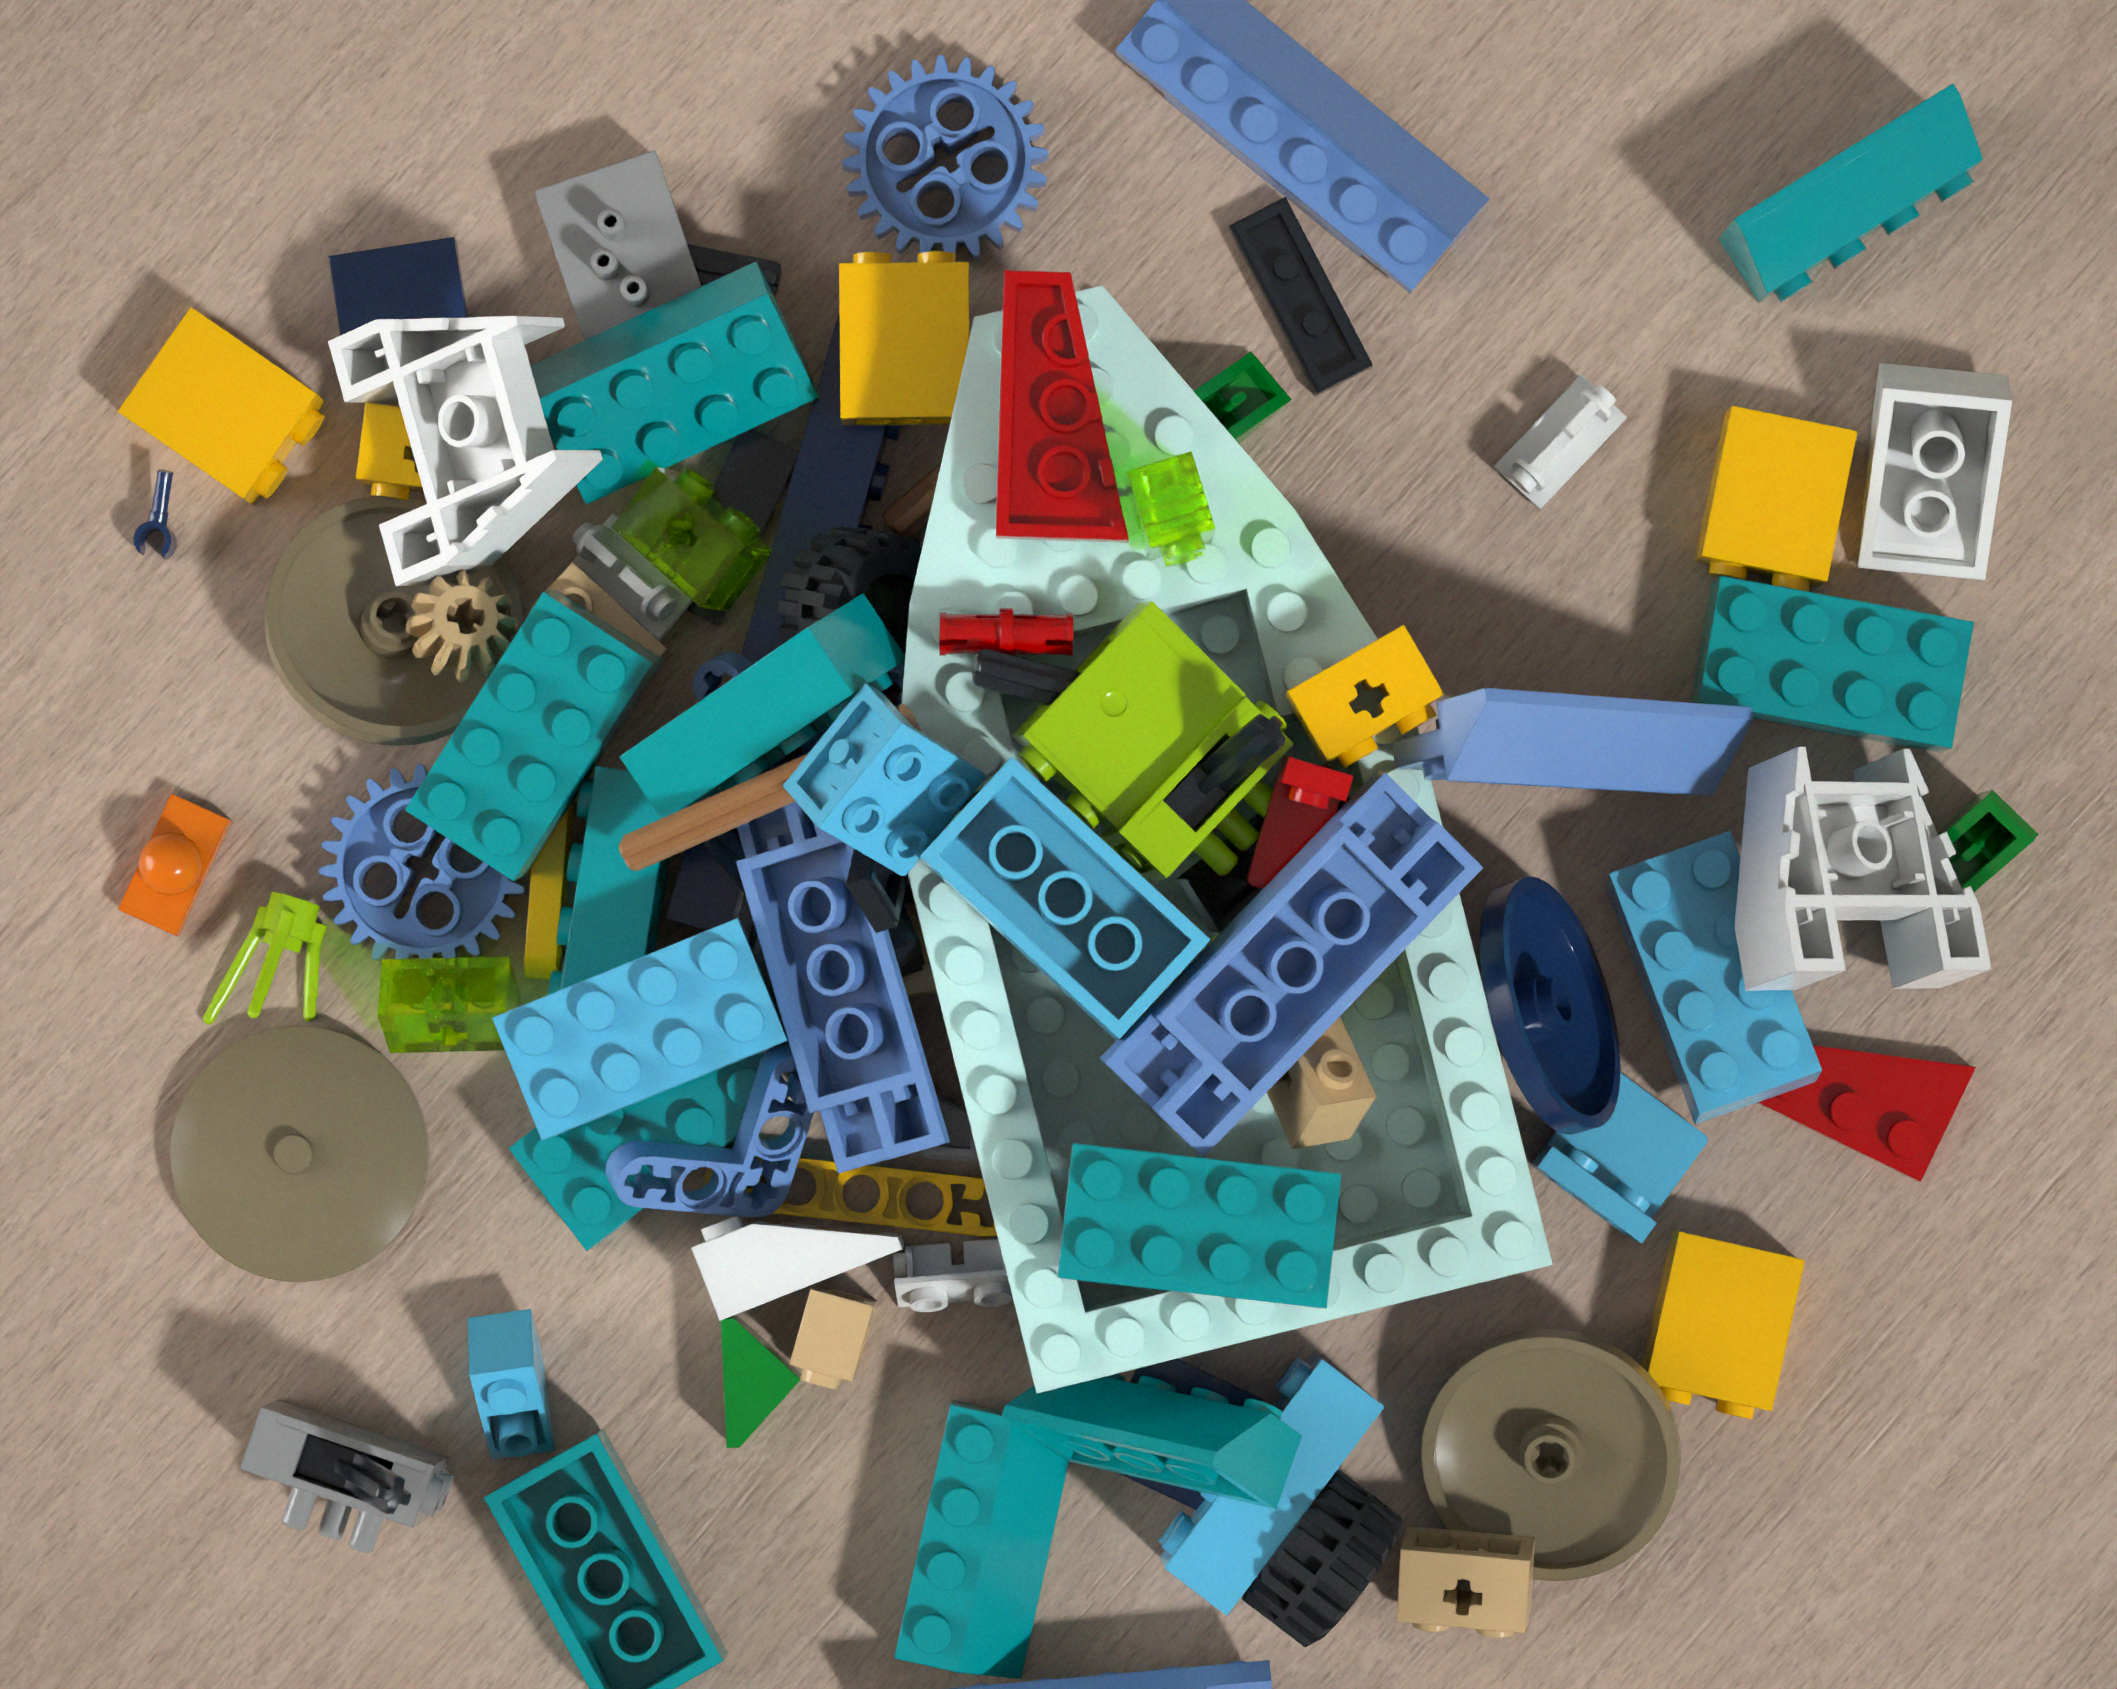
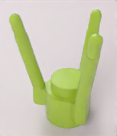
M271 892L267 907H258L249 934L204 1013L203 1022L205 1024H213L263 936V943L269 945L247 1010L248 1016L250 1018H257L260 1015L283 950L299 954L304 942L306 943L303 1018L307 1022H312L315 1019L320 950L327 928L326 925L316 922L320 906L293 896Z

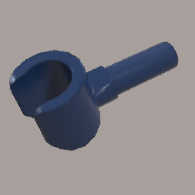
M158 469L152 509L149 512L148 522L141 524L133 536L134 546L141 555L145 554L147 536L155 531H161L165 537V543L162 548L163 559H169L176 550L177 539L175 534L167 527L169 514L167 510L173 478L172 471Z

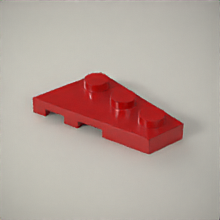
M1813 1045L1822 1068V1072L1816 1082L1757 1103L1892 1170L1921 1182L1976 1067Z

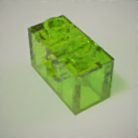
M1192 451L1126 471L1125 488L1148 561L1163 557L1165 567H1172L1204 556L1203 550L1206 549L1204 544L1212 542L1216 528Z
M655 467L611 528L699 607L729 611L772 553V550L756 537L760 529L753 520L733 507H728L726 510L711 497L715 492V488L699 473L687 467H684L681 472Z
M508 956L382 959L377 1016L389 1052L505 1051L492 1018L520 1007L521 994L511 958Z

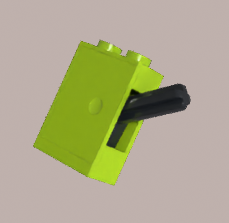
M1153 601L1138 603L1074 671L989 648L979 651L972 670V683L976 687L1042 704L1012 735L1024 747L1017 756L1042 781L1047 782L1053 776L1071 794L1064 801L1065 804L1092 829L1099 822L1105 828L1118 829L1246 695Z
M1247 697L1241 699L1118 829L1107 828L1099 837L1149 883L1167 879L1192 851L1202 858L1219 876H1225L1238 863V856L1212 830L1216 827L1240 851L1247 850L1258 839L1259 832L1234 807L1243 798L1261 817H1265L1272 789L1261 778L1294 744L1283 733L1287 728L1286 722L1264 701L1258 699L1253 704Z

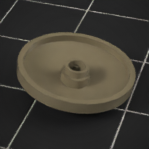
M370 496L355 499L325 511L309 522L290 541L273 571L264 609L266 643L274 668L286 689L319 722L341 734L368 743L394 746L416 745L453 734L490 676L484 677L471 666L468 679L459 683L455 677V667L446 665L443 673L434 676L431 672V667L435 656L415 658L412 652L414 644L419 638L406 632L408 618L416 615L411 605L417 593L430 594V585H395L379 524L426 505V500L409 497L407 501L391 497ZM502 555L492 565L468 574L469 586L478 587L483 578L490 576L493 581L489 593L490 597L509 594L511 605L504 615L511 616L518 621L516 635L523 624L522 601L513 572ZM454 581L449 582V584H450L452 587H453ZM453 619V622L458 623L460 633H471L470 630L465 628L464 620ZM515 635L507 638L510 643L512 642ZM494 658L495 667L500 659Z
M313 1026L278 1027L253 1034L229 1046L208 1063L195 1078L184 1096L175 1119L171 1139V1171L175 1191L186 1217L198 1235L222 1258L238 1268L267 1279L285 1282L318 1281L339 1276L366 1264L382 1253L405 1229L420 1202L426 1184L429 1167L428 1132L423 1112L411 1086L391 1061L375 1048L353 1036L332 1029Z
M1533 1329L1508 1334L1488 1342L1465 1357L1450 1372L1436 1393L1428 1412L1422 1436L1421 1462L1429 1498L1436 1513L1448 1530L1535 1537L1533 1579L1567 1581L1594 1576L1610 1570L1627 1561L1653 1538L1666 1519L1675 1498L1680 1475L1681 1442L1678 1426L1666 1396L1651 1375L1632 1357L1606 1341L1587 1334L1561 1329Z

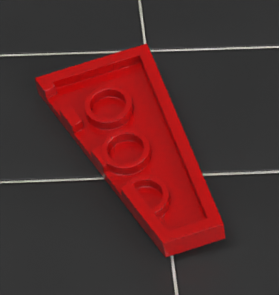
M1004 270L996 539L1129 543L1071 272Z

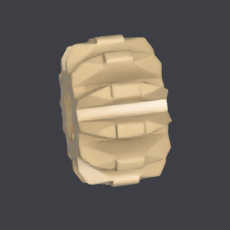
M463 569L456 574L452 587L445 579L438 575L431 580L429 586L430 594L419 592L415 595L411 607L416 612V615L408 618L406 632L419 638L412 650L415 658L435 656L431 667V672L434 676L443 673L446 665L455 667V677L459 683L468 679L471 666L478 673L486 677L492 673L495 667L494 658L501 659L510 645L507 638L515 635L518 621L511 616L504 615L511 605L509 594L495 597L489 596L493 584L490 576L483 578L478 587L469 586V576ZM453 619L464 620L465 628L470 630L471 633H460L459 625L453 622Z

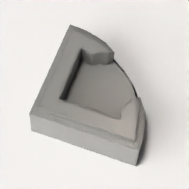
M937 1096L950 1142L921 1150L920 1158L979 1162L967 1113L952 1101Z

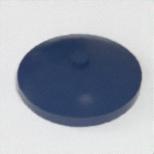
M1524 877L1501 884L1490 893L1483 909L1480 926V962L1487 1005L1504 1058L1528 1103L1551 1128L1560 1133L1572 1135L1601 1127L1611 1118L1617 1104L1621 1064L1614 1011L1597 956L1577 916L1554 887L1536 877Z

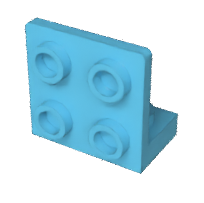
M865 683L784 783L783 787L818 828L900 876H905L919 861L920 855L941 834L983 782L985 774L978 766L914 728L882 692Z
M1620 1073L1617 1104L1606 1124L1572 1135L1555 1131L1530 1166L1632 1241L1642 1244L1657 1224L1652 1219L1705 1147L1708 1138L1693 1125Z

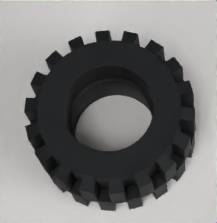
M843 526L832 528L830 535L818 534L810 540L811 551L801 549L792 559L796 565L794 573L785 572L781 586L787 588L785 600L778 599L777 613L785 616V623L778 627L781 640H790L813 623L865 593L866 589L871 585L874 598L873 608L905 655L909 604L922 551L920 541L910 536ZM894 683L888 687L886 695H889L890 690L901 692V689Z
M1337 1470L1245 1591L1242 1600L1303 1647L1321 1640L1347 1613L1384 1563L1399 1536L1402 1517L1342 1471Z

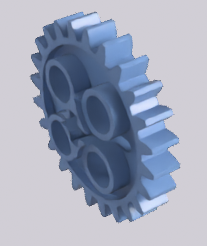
M938 55L934 73L926 74L922 65L915 59L912 60L911 64L913 79L905 82L893 70L889 71L888 78L892 91L886 95L880 90L870 87L867 91L872 104L876 107L874 111L870 112L857 108L853 111L854 119L864 128V132L845 133L844 136L845 144L860 151L859 155L850 156L842 160L843 170L861 174L860 178L846 186L848 195L856 197L868 196V199L857 210L859 218L863 220L876 215L880 216L881 219L874 231L875 237L878 240L887 236L893 230L899 233L896 241L897 253L902 254L914 241L920 244V253L931 252L935 247L943 248L944 252L956 254L957 247L966 246L972 258L978 260L980 259V240L987 238L993 246L1000 250L1004 247L1000 228L1005 225L1019 233L1024 230V225L1016 213L1018 208L1027 211H1037L1038 201L1027 192V189L1046 187L1047 177L1031 169V166L1048 161L1049 152L1040 147H1032L1030 143L1043 136L1045 129L1043 124H1024V120L1034 110V104L1031 100L1016 105L1011 103L1017 90V83L1014 80L1006 83L998 90L993 87L995 67L990 65L979 78L971 76L970 58L965 57L957 73L948 72L944 56ZM952 102H960L967 105L974 115L971 123L959 131H950L944 128L937 119L940 110ZM985 128H992L995 134L993 137L977 143L958 154L956 157V171L949 173L944 166H940L929 172L928 175L923 177L907 192L901 193L897 190L900 182L925 172L935 164L934 151L942 147L946 153L952 154L969 143L977 133ZM907 136L914 139L920 147L917 158L906 165L891 163L885 157L884 150L893 138ZM994 155L1006 163L1008 171L1000 182L984 184L979 182L972 174L971 169L974 163L983 156ZM941 189L948 192L954 200L952 210L941 218L925 216L919 210L918 203L927 191Z
M417 764L413 782H407L401 771L393 768L390 769L391 788L385 790L378 782L370 778L366 781L367 789L371 796L370 800L365 803L358 798L348 795L346 801L355 815L350 821L339 817H332L330 820L343 833L341 841L322 842L321 847L337 855L336 864L319 868V874L337 878L338 886L323 895V899L331 902L343 901L345 908L338 913L333 921L339 926L355 921L358 927L350 940L353 945L358 946L373 938L375 943L372 949V959L380 961L392 948L396 950V968L405 970L413 954H418L423 971L432 972L436 954H442L449 967L456 968L459 967L458 948L464 946L468 952L479 958L483 955L478 940L481 934L484 933L488 937L500 941L503 936L494 921L498 915L516 919L518 914L505 902L508 895H525L527 889L511 881V879L483 861L476 870L461 873L452 862V851L456 844L445 838L432 860V864L440 870L435 880L423 878L411 900L406 916L403 919L396 918L395 910L406 896L417 877V872L409 867L411 860L414 856L426 858L433 848L439 833L427 826L426 833L421 839L405 843L396 832L395 824L398 816L405 810L428 774L425 765ZM387 863L394 869L397 875V885L390 896L384 899H375L366 889L365 880L367 873L372 867ZM444 893L453 904L454 914L447 926L433 930L425 924L422 918L421 910L423 903L434 894Z

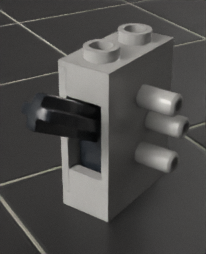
M655 150L534 191L584 340L756 261L774 297L778 292L782 271L781 264L777 261L687 243L666 177Z
M281 1399L260 1408L240 1469L292 1487L281 1519L283 1525L296 1530L305 1529L316 1497L320 1496L328 1499L318 1527V1532L324 1537L339 1540L343 1537L352 1508L360 1510L349 1545L352 1549L364 1553H370L374 1550L384 1518L414 1528L428 1518V1516L434 1517L436 1511L441 1512L453 1480V1475L444 1472L448 1456Z

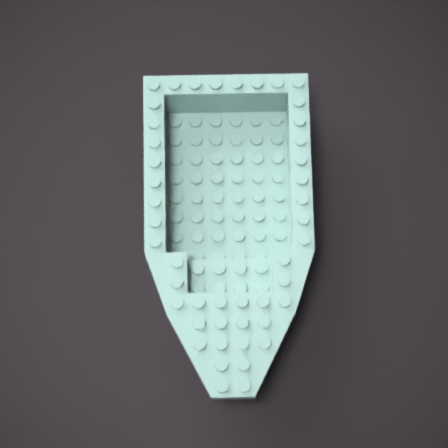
M1103 285L1077 291L1075 294L1129 543L996 539L1003 310L976 316L973 320L909 604L902 704L910 709L918 722L921 732L978 766L985 774L983 782L949 824L1011 757L1017 760L1066 807L1068 806L1064 801L1071 794L1053 776L1047 782L1042 781L1017 756L1024 747L1012 735L1042 704L976 687L972 683V670L978 654H946V656H939L940 612H946V614H999L1000 608H1013V614L1066 615V613H1073V656H1015L1074 671L1138 603L1153 601L1246 694L1243 698L1247 697L1253 704L1258 699L1264 701L1284 719L1287 728L1283 733L1294 744L1283 756L1315 765L1324 764L1286 700L1285 694L1288 690L1378 640L1293 506ZM1362 684L1355 686L1358 696L1350 704L1353 712L1357 714L1360 711L1367 710L1372 718L1380 716L1377 711V705L1385 698L1380 688L1368 692ZM1395 724L1373 737L1379 749L1346 768L1343 767L1339 758L1325 764L1330 765L1333 770L1353 775L1348 793L1350 798L1378 769L1386 772L1432 819L1442 826L1431 780L1424 779L1423 770L1395 769L1392 742L1420 735L1418 727L1402 735ZM1282 757L1261 778L1272 790ZM1243 798L1234 807L1247 821L1258 814ZM1099 822L1094 829H1090L1100 836L1107 828ZM1216 827L1212 830L1222 842L1227 838ZM1192 851L1167 879L1150 884L1207 937L1212 939L1219 933L1209 932L1176 879L1201 859ZM920 859L908 873L1036 1394L1553 1265L1460 893L1340 1016L1377 1096L1349 1140L1292 1149L1266 1093L1204 1157L1341 1174L1327 1309L1057 1278L1073 1143L1203 1157L1100 1059L1117 1040ZM1210 940V941L1205 945V947L1194 957V959L1182 970V972L1202 953V951L1211 943V940Z

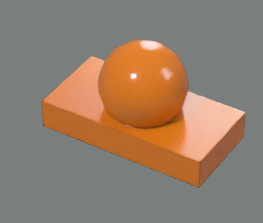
M171 794L150 840L141 850L138 867L118 910L172 935L180 936L232 820L175 794Z

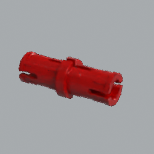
M1000 608L999 614H946V612H940L939 656H946V654H978L984 648L1012 655L1073 656V613H1066V615L1013 614V608Z

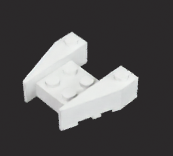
M490 316L379 319L328 341L345 402L394 403L399 401L423 487L426 505L379 524L396 586L430 585L431 580L438 575L449 583L454 581L456 574L463 569L468 575L492 565L603 460L600 450H554L524 345L564 328L563 318Z
M1796 747L1748 768L1734 926L1745 991L1797 990L1846 971L1837 920H1880L1892 989L1942 988L1991 970L1980 906L1971 886L1964 889L1960 886L1948 858L1956 854L1947 832L1937 834L1921 797L1929 793V790L1910 749H1901L1854 769L1855 782L1812 781L1806 747Z

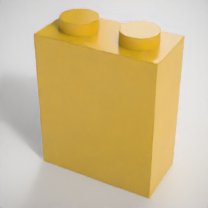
M944 251L918 253L917 262L892 263V255L883 252L853 254V263H839L840 418L842 425H950L970 338L969 262H956L955 253Z
M190 307L117 412L253 505L260 495L268 499L279 487L288 471V467L282 463L295 444L298 443L304 447L316 434L325 417L319 412L325 401L317 393Z
M1731 406L1723 415L1694 562L1708 564V575L1717 578L1724 576L1746 580L1747 573L1771 577V585L1809 592L1810 585L1819 587L1826 583L1829 577L1857 431Z
M1672 1230L1642 1367L1657 1382L1668 1401L1690 1405L1693 1393L1717 1399L1715 1411L1733 1416L1753 1419L1755 1408L1772 1411L1805 1260Z

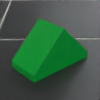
M1252 351L1194 390L1195 394L1238 444L1292 400Z
M1993 790L1976 794L1938 833V835L1944 832L1948 833L1956 852L1955 855L1948 857L1961 888L1964 889L1971 886L1973 892L1985 884L2039 835Z
M734 1315L721 1320L727 1448H740L797 1385L801 1373L795 1367L789 1365L790 1363L740 1317Z

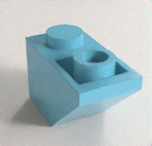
M525 1309L468 1318L469 1376L491 1460L555 1451L543 1356L532 1310Z

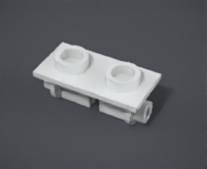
M1581 374L1494 467L1540 510L1627 417L1614 405L1616 399L1606 388L1600 384L1594 387Z
M613 513L603 525L594 526L590 522H586L573 535L572 540L577 544L576 552L578 555L572 562L659 641H661L700 594L697 588Z
M999 1240L964 1241L965 1264L952 1265L950 1243L905 1246V1253H893L894 1285L898 1308L910 1307L917 1312H936L945 1309L948 1303L974 1301L979 1306L997 1307L1011 1302L1013 1297Z

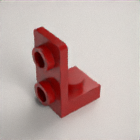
M1282 756L1247 875V882L1250 885L1263 889L1336 814L1340 800L1345 802L1347 800L1353 775L1292 757Z

